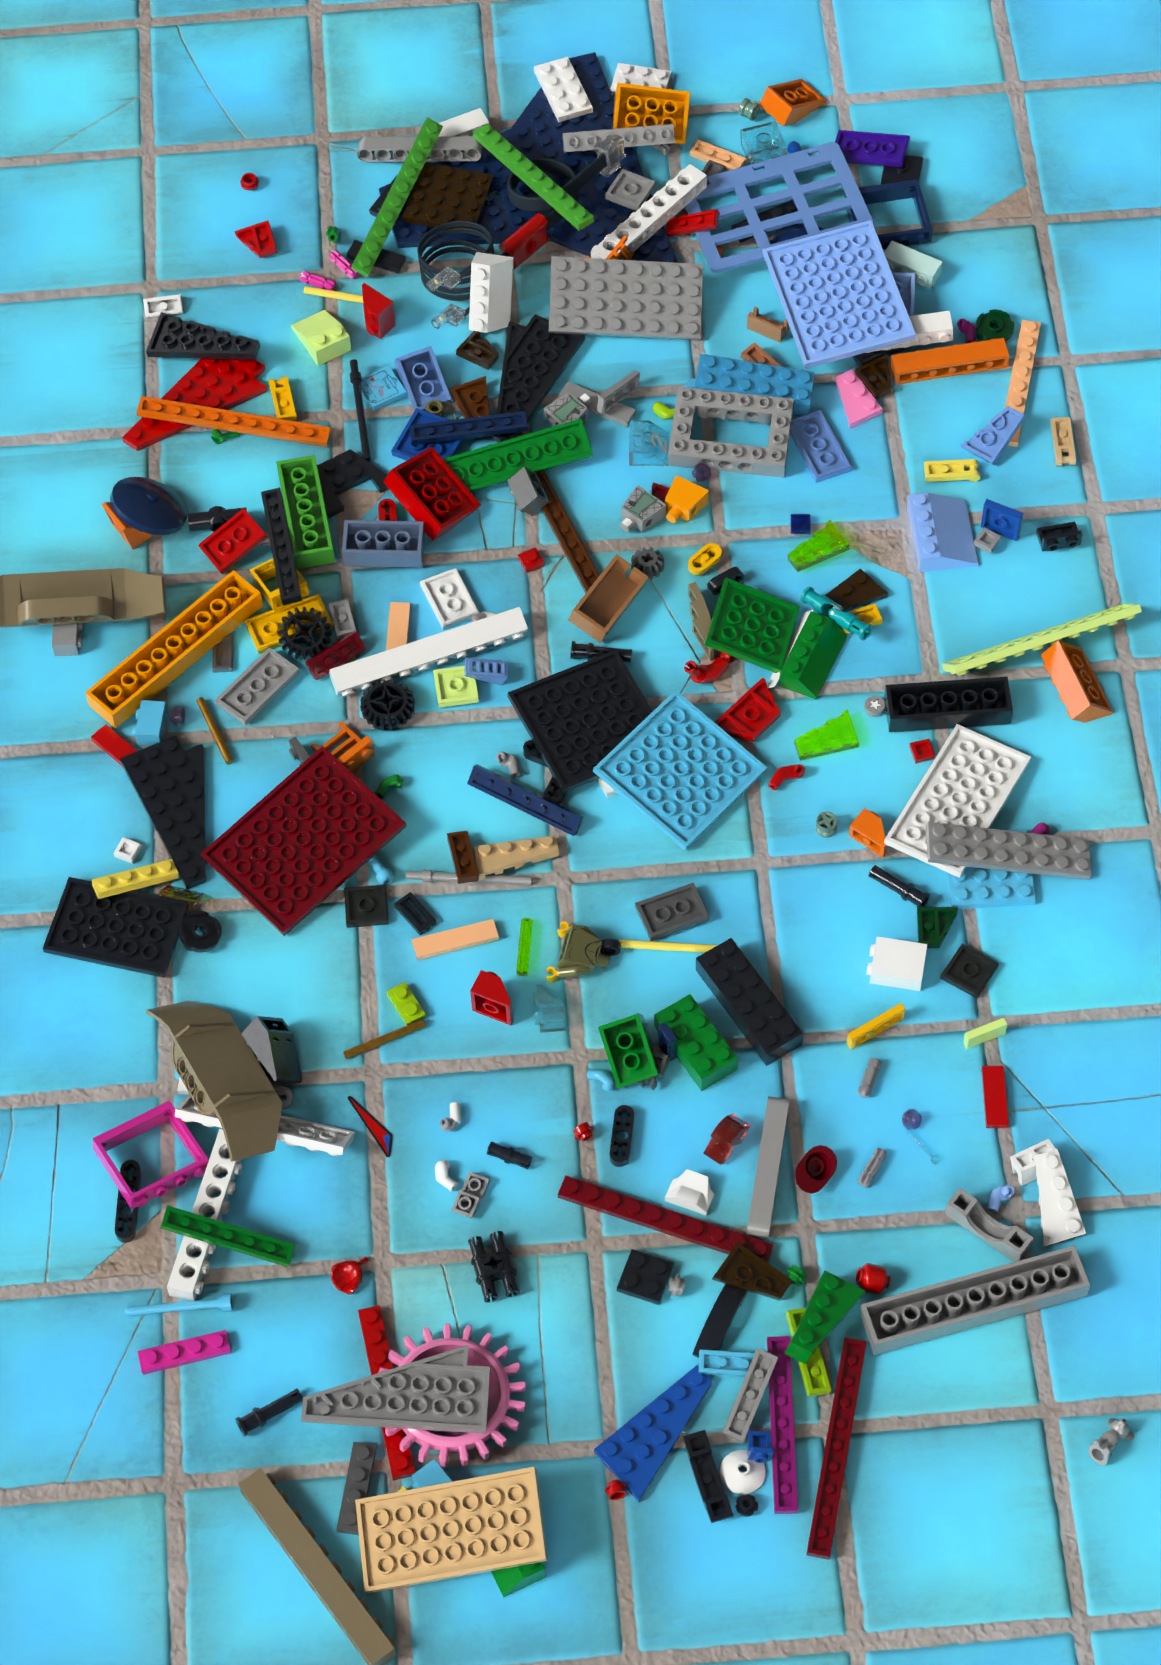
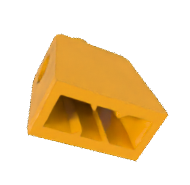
M676 475L665 498L666 511L668 512L666 519L671 523H675L678 518L690 521L709 502V490Z

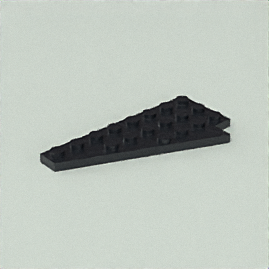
M534 314L526 327L510 321L508 324L496 415L525 411L528 423L584 342L585 335L548 333L549 320ZM521 432L494 435V441L499 443L516 438Z
M173 736L120 758L133 788L170 859L173 860L186 889L206 882V861L200 855L205 850L203 744L184 751L177 736Z

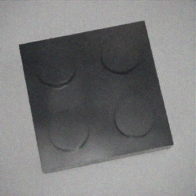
M631 1249L617 1286V1292L659 1305L674 1263Z

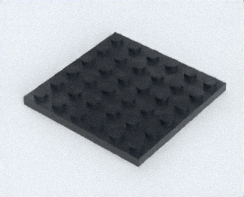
M617 650L512 690L507 695L562 793L599 779L600 777L593 772V768L653 712Z

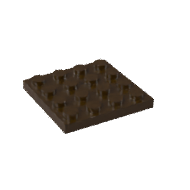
M425 162L411 191L402 215V222L434 228L452 221H470L478 224L494 181V175ZM456 226V227H450V228L444 229V230H448V229H453V228H470V229H475V230H476V228L467 227V226Z

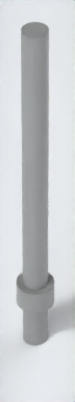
M425 869L423 871H406V879L422 880V882H431V880L457 881L455 873L432 872V870ZM485 875L486 879L475 882L531 885L532 877Z

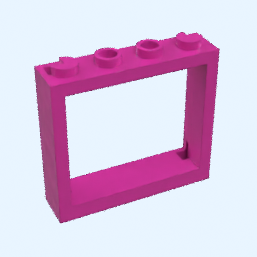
M170 1100L93 1138L94 1152L131 1209L137 1206H144L149 1200L164 1196L169 1190L181 1187L195 1177L203 1176L209 1159L181 1118L175 1117V1108ZM169 1121L195 1162L133 1193L106 1151Z

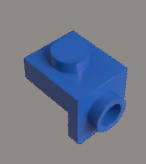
M748 1431V1460H754L756 1463L771 1461L774 1454V1448L771 1446V1432Z

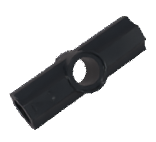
M215 506L210 508L208 512L188 514L189 531L211 529L215 532L243 508L226 510L224 507Z

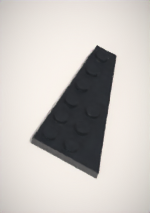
M161 312L146 353L148 357L256 360L260 343L258 340L241 335L237 337L232 336L230 332L224 330L219 332L214 327L197 322H185L180 317L174 316V318H171L166 313Z

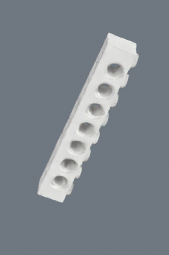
M691 164L682 169L675 178L669 180L666 186L658 190L650 200L645 201L626 221L620 223L611 234L606 235L602 242L595 245L591 250V258L606 259L624 235L628 238L624 243L628 252L637 250L707 188V175ZM619 250L617 253L619 254L621 260H624L622 253Z
M219 1129L192 1213L204 1217L207 1213L212 1212L214 1215L208 1218L221 1222L223 1215H227L229 1210V1197L235 1192L236 1182L234 1181L236 1175L239 1176L242 1170L241 1160L231 1162L230 1158H224L229 1154L222 1129ZM222 1173H226V1174H227V1175H226L225 1177H223V1178H219V1177H218V1176H219L220 1174H222ZM214 1193H220L218 1197H211ZM187 1236L183 1237L167 1285L169 1296L190 1301L196 1300L197 1294L200 1295L202 1292V1279L204 1274L207 1275L209 1271L210 1254L215 1253L216 1245ZM195 1252L201 1253L198 1257H192V1254ZM188 1272L195 1273L192 1277H185Z

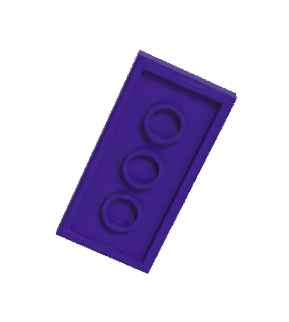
M838 130L835 143L840 146L847 163L903 167L911 140L908 135Z

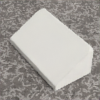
M181 294L143 299L146 318L158 317L161 312L167 315L183 313Z

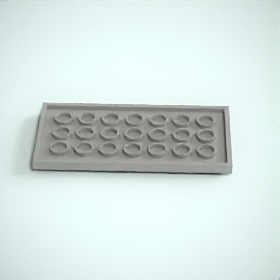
M552 256L548 333L700 340L703 264Z

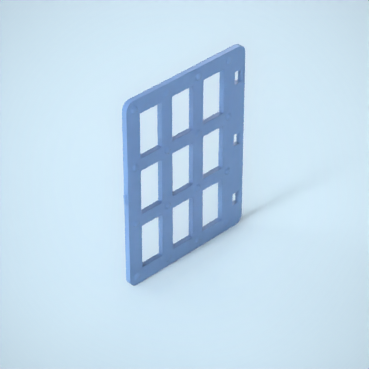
M835 142L708 176L707 182H709V185H707V188L684 207L687 214L701 212L697 200L733 190L739 200L738 203L717 208L720 212L719 220L744 213L749 225L711 235L709 230L695 232L709 269L713 273H720L763 261L765 259L762 249L869 220L872 221L874 226V221L840 146ZM815 152H819V154L810 157L808 155ZM832 163L837 175L799 185L795 173ZM764 167L763 170L754 172V169ZM780 177L784 178L788 189L753 199L750 198L746 189L748 186ZM842 186L847 197L811 208L805 198L806 195ZM793 199L798 210L797 212L760 222L756 209ZM852 208L857 221L819 230L815 218ZM803 222L808 233L807 235L770 245L765 232ZM754 236L758 245L757 249L720 258L716 246Z

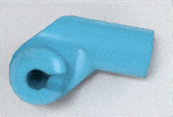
M588 1069L587 1079L603 1082V1090L612 1091L614 1089L615 1079L607 1071Z

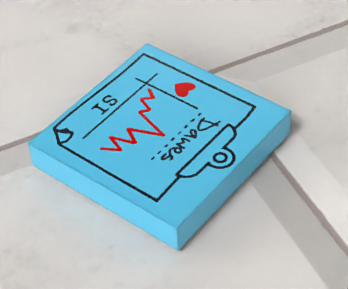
M389 365L362 377V382L360 383L362 395L373 411L407 396V391Z

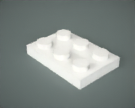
M618 63L610 91L615 95L617 83L667 89L671 78V71Z

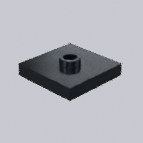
M906 155L903 167L884 166L881 184L918 179L919 182L923 157Z

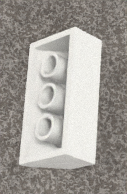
M476 252L471 263L469 330L488 333L508 327L511 321L514 257Z

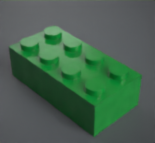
M691 994L654 1014V1027L658 1031L659 1025L665 1022L676 1036L677 1058L701 1091L738 1070L737 1056Z

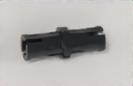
M491 1141L487 1149V1155L504 1160V1163H512L527 1170L532 1162V1156L520 1153L513 1147H504Z

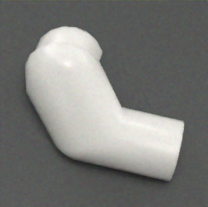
M447 1160L438 1161L435 1165L436 1181L452 1192L458 1183L448 1176L450 1163Z

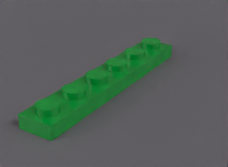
M168 1205L160 1229L285 1267H289L295 1247L293 1243Z

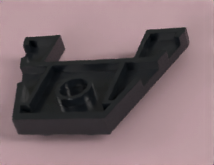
M351 449L317 465L328 518L344 511V506L337 495L359 484L371 480L380 493L389 489L383 483L387 474Z

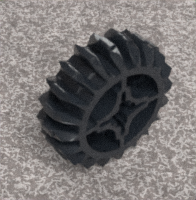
M304 606L302 612L296 607L294 610L295 614L288 611V617H282L283 623H279L278 628L281 630L277 632V635L281 637L278 641L279 644H284L282 649H289V656L296 653L295 659H298L300 655H303V660L305 661L307 660V655H310V658L315 656L314 653L318 654L322 652L321 649L325 650L327 648L326 644L331 642L329 637L332 636V631L328 630L331 627L330 623H325L327 621L326 616L320 618V611L314 614V608L312 607L310 612H307ZM301 620H308L311 623L305 624ZM294 624L297 632L290 639L288 630ZM319 628L321 631V637L319 641L316 643L314 641L313 634L316 632V629ZM301 631H308V636H302ZM305 643L308 647H301L298 644Z
M384 679L381 684L376 681L375 686L369 685L368 690H364L363 697L360 700L363 718L367 720L368 725L373 724L375 729L380 726L382 731L385 727H389L391 731L394 726L399 729L400 724L406 725L407 719L411 720L412 713L415 711L413 693L409 691L407 685L402 686L401 681L395 684L393 679L390 682Z

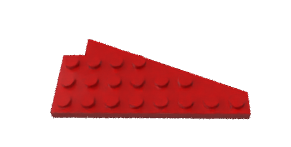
M201 358L161 399L228 410L267 391V386L256 380L265 371V365L257 360ZM142 417L122 437V440L128 446L139 451L194 425Z

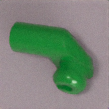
M328 226L326 234L329 241L338 243L340 240L339 229L336 226Z

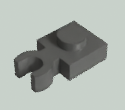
M653 1052L659 1075L640 1081L639 1084L642 1088L645 1087L648 1081H651L649 1084L651 1090L657 1087L656 1078H663L671 1060L668 1055Z

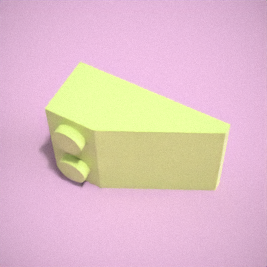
M325 310L291 325V328L317 366L351 351L350 336L341 323Z

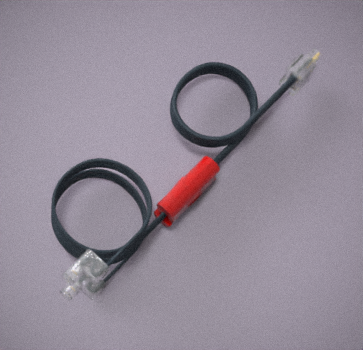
M616 135L612 140L605 138L594 148V151L597 152V158L577 175L568 165L555 159L535 158L530 161L542 172L558 174L567 179L569 182L562 189L578 202L579 189L594 176L600 173L609 177L620 168V161L626 156L624 154V138ZM513 172L510 174L507 180L508 197L515 207L530 212L546 211L553 208L541 197H526L516 193L513 189L521 179ZM555 209L546 217L537 213L499 245V249L502 250L501 256L514 257L513 271L550 240L546 232L564 218ZM452 221L436 226L427 232L420 240L417 248L421 280L425 288L442 299L451 301L469 300L470 294L448 295L441 292L450 294L470 292V287H454L471 282V277L462 279L471 275V264L462 272H457L447 266L442 270H438L430 266L429 263L438 256L450 252H464L474 256L478 251L494 254L493 238L489 230L480 224L470 221ZM456 226H467V227H472V228H476V229L481 230V231H478V230L470 229V228H453V229H448V230L442 231V232H440V233H438V234L432 236L433 234L437 233L438 231H441V230H443V229L450 228V227H456ZM451 234H473L485 239L489 243L488 249L485 250L469 241L446 240L432 246L423 255V252L430 244ZM449 245H463V246H467V247L473 248V249H470V248H466V247H457V246H456V247H447V248L441 249V250H439V251L433 253L434 251H436V250H438V249H440V248H442V247L449 246ZM450 304L433 318L431 323L436 329L442 327L446 322L457 327L466 319L465 316L469 314L470 306L464 311L460 307Z

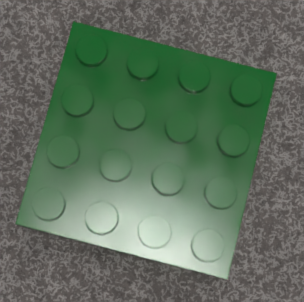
M726 577L722 584L704 645L771 672L778 673L783 666L800 606Z

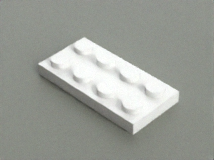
M568 57L534 66V73L558 122L593 113V107Z

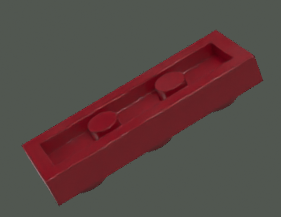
M353 631L307 660L305 664L313 678L318 680L329 673L330 669L340 666L366 648L358 633Z

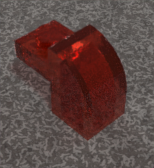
M734 1114L727 1115L712 1132V1138L703 1154L718 1164L723 1165L733 1147L741 1144L751 1125Z

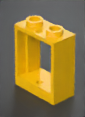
M272 558L250 569L253 584L261 592L274 612L287 606L282 604L279 588L270 592L263 583L276 576L274 559ZM297 570L301 596L303 598L309 595L306 580Z

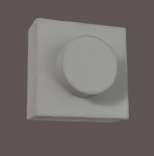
M984 527L974 540L973 545L991 554L999 544L1001 536Z

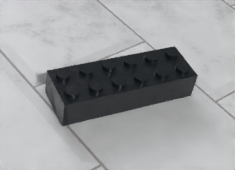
M1008 676L885 685L884 701L889 732L955 728L956 724L963 727L1011 724L1013 708Z
M732 938L696 957L697 973L766 1066L802 1046V1031Z

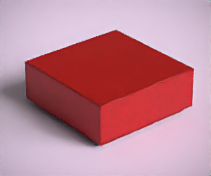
M930 739L910 743L909 748L915 764L935 759Z

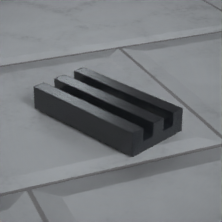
M411 892L394 903L396 910L419 935L423 934L424 930L430 929L431 925L434 926L436 924L434 917ZM407 900H410L415 905V907L428 920L427 922H425L421 918V916L415 911L414 908H412V906L407 902ZM401 904L405 906V908L414 916V918L421 924V926L418 925V923L409 915V913L401 906Z

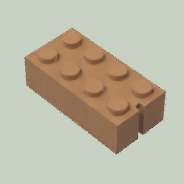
M617 554L579 601L568 621L599 643L604 640L641 592L649 578L636 567L632 569L627 578L625 575L631 564Z

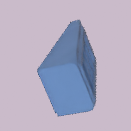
M466 657L465 677L502 685L508 678V662Z

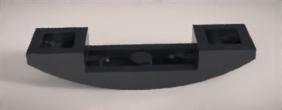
M728 1284L724 1285L701 1331L692 1353L693 1356L699 1358L700 1349L720 1351L723 1339L748 1293L747 1290Z
M702 1430L683 1436L693 1475L711 1524L732 1518L734 1515L727 1494L724 1492L706 1431Z

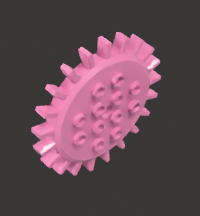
M445 1323L444 1338L436 1340L433 1339L430 1329L425 1327L423 1328L424 1344L416 1346L414 1341L409 1336H406L404 1338V1346L410 1353L404 1358L399 1353L391 1350L388 1359L399 1367L465 1345L469 1346L467 1365L490 1367L486 1434L465 1432L459 1434L458 1432L449 1431L436 1433L434 1430L385 1428V1433L389 1437L403 1430L407 1436L401 1440L400 1450L404 1452L415 1441L422 1446L419 1450V1461L422 1463L427 1458L430 1449L440 1452V1467L446 1466L448 1453L459 1452L462 1466H468L469 1455L467 1450L475 1447L478 1449L480 1456L486 1460L489 1458V1450L485 1442L490 1438L502 1448L506 1446L507 1439L498 1431L502 1425L516 1432L519 1428V1422L508 1417L507 1413L508 1410L525 1411L526 1402L510 1399L511 1393L525 1392L526 1389L525 1382L509 1383L508 1380L509 1376L520 1372V1364L516 1362L506 1367L502 1366L500 1361L508 1355V1347L505 1345L492 1354L487 1350L491 1344L492 1335L490 1333H487L482 1338L480 1344L470 1341L472 1326L469 1325L464 1329L462 1339L451 1337L452 1329L450 1323ZM380 1367L379 1373L389 1369Z

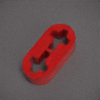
M391 499L380 501L378 504L379 521H397L395 502ZM385 507H389V513L385 512Z

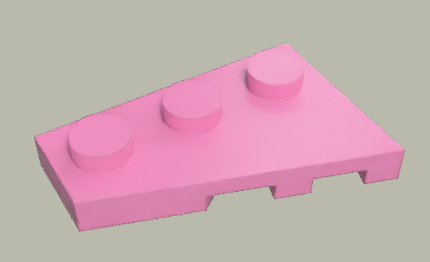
M852 369L836 376L835 382L840 399L843 402L849 429L882 414L883 408Z

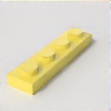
M169 859L92 879V886L98 899L178 879L179 875L173 860Z

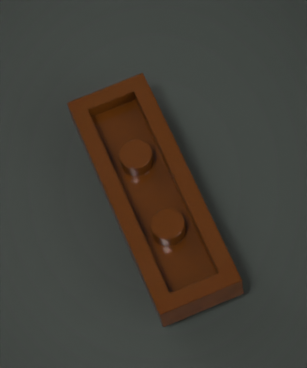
M468 831L447 833V841L458 884L479 881Z

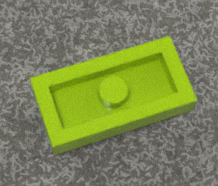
M406 982L386 991L388 998L406 1026L426 1018L425 1012Z

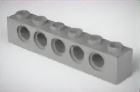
M674 124L562 133L564 152L608 149L619 141H622L623 147L675 143Z

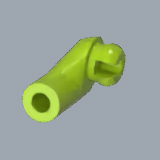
M661 402L653 404V412L660 418L670 419L674 417L675 408L669 409Z

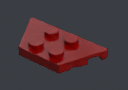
M761 678L714 723L731 737L754 742L780 717L781 712L774 702L772 693L767 688L766 680Z

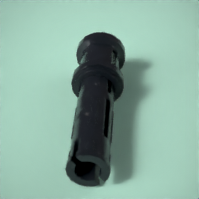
M572 641L570 659L579 657L591 660L617 650L623 661L631 662L632 649L598 647L592 643L578 644Z
M876 865L869 872L868 876L897 892L901 895L902 900H908L917 905V907H925L930 898L928 892L924 893L918 890L914 884H907Z
M298 1388L260 1409L258 1407L253 1408L251 1413L241 1418L237 1417L235 1421L245 1437L249 1431L259 1426H265L267 1420L303 1402V1397L299 1393Z

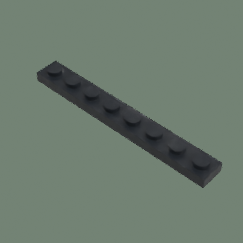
M279 487L261 492L282 604L287 605L302 601L281 489Z

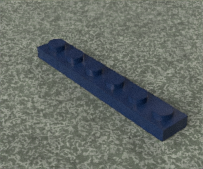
M525 411L410 425L412 445L528 431Z
M478 764L473 766L467 782L468 785L572 836L577 835L584 816Z

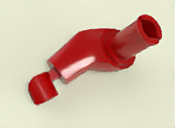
M721 652V658L718 657L709 665L698 666L694 661H688L685 665L689 669L684 666V670L690 674L693 682L698 684L709 683L718 680L729 668V664L734 662V657Z

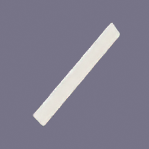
M814 610L803 613L790 638L783 665L810 612ZM773 672L767 688L776 686L780 672Z

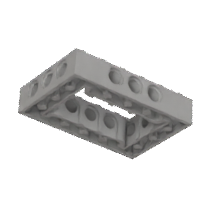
M678 387L668 450V466L784 478L794 399ZM694 410H696V414L701 418L714 417L722 418V420L733 419L741 420V422H760V424H769L771 422L768 446L760 447L691 439V430L694 427Z

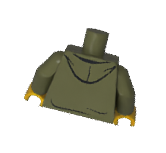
M565 921L560 923L561 929H557L559 937L564 938L556 966L559 969L556 970L551 966L546 969L548 974L554 973L552 976H546L548 982L554 983L558 980V977L570 978L589 974L596 965L603 968L607 967L610 956L600 953L602 941L597 938L589 927L574 924L569 927Z

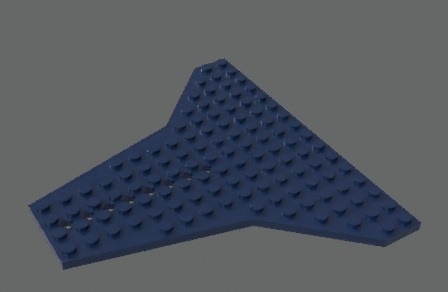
M595 52L569 58L593 107V113L558 122L541 87L511 129L500 133L502 137L529 160L535 158L555 159L568 165L577 175L607 150L598 149L564 152L562 133L613 129L614 99ZM484 146L481 158L478 161L434 163L494 175V181L478 223L489 230L493 238V244L504 242L537 213L546 217L554 210L552 208L546 211L530 212L515 207L509 200L507 180L512 171ZM622 147L623 154L613 160L579 189L578 203L594 216V222L578 230L563 218L546 232L547 237L550 238L549 241L591 258L592 248L602 242L606 235L611 234L620 223L626 221L633 212H636L605 199V193L622 169L644 177L633 147ZM544 172L561 188L569 182L558 174ZM522 180L515 186L516 190L514 191L522 196L540 197ZM388 185L379 188V195L384 192ZM493 191H498V194L495 195L494 193H491V192H493ZM410 194L392 228L398 248L418 247L422 237L434 228L402 222V213H404ZM651 194L649 195L646 201L652 198ZM664 226L634 251L632 260L678 263ZM443 229V230H441V231H438L437 233L433 234L432 236H434V235H436V234H438V233H440V232H442V231H445V230ZM457 233L444 236L434 241L428 247L446 240H465L477 245L489 243L477 235Z

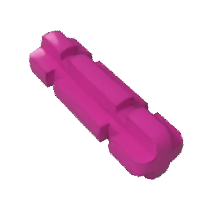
M337 250L330 253V259L341 270L348 273L347 275L350 278L354 279L359 275L357 271L351 269L352 264L344 256H341Z
M303 271L300 275L302 282H309L310 285L321 289L325 288L332 291L335 289V281L326 280V278L315 274L310 275L311 273Z

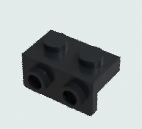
M1075 521L1040 527L1036 530L1042 552L1055 551L1066 547L1073 548L1081 545L1082 531H1078Z

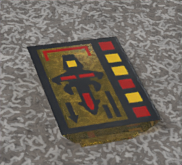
M170 885L159 891L160 896L173 897L194 902V904L200 902L204 894Z

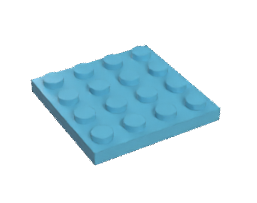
M1008 829V831L1026 832V829ZM966 867L961 877L958 878L947 872L951 907L970 909L1035 905L1036 903L1033 877L1030 873Z

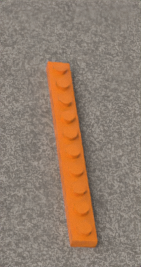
M141 396L137 409V416L322 447L328 446L331 427L145 396Z

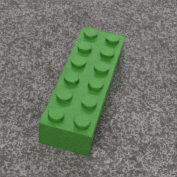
M315 455L276 461L296 568L301 569L335 563Z

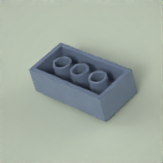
M345 520L342 543L343 566L422 568L425 541L424 522Z

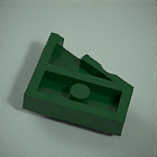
M917 907L918 943L927 944V948H940L957 916L958 907Z

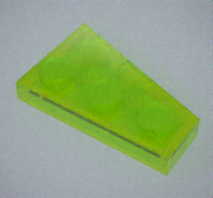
M829 520L825 523V527L822 530H817L813 533L811 539L803 541L788 554V561L799 572L850 550L849 543L832 521Z
M847 709L842 712L841 716L835 719L832 718L818 729L814 728L794 739V745L801 761L858 748L859 741Z

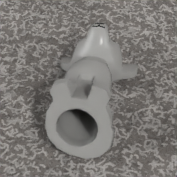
M1110 1418L1107 1422L1110 1430L1105 1432L1099 1440H1094V1443L1089 1447V1455L1097 1464L1107 1465L1109 1458L1112 1456L1111 1451L1118 1443V1439L1131 1440L1134 1438V1434L1129 1432V1426L1125 1419L1114 1420Z

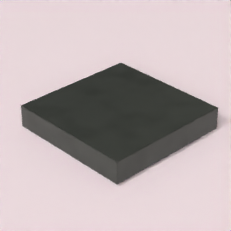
M386 884L344 888L347 928L389 924Z
M961 944L942 972L940 979L978 998L999 967V963Z

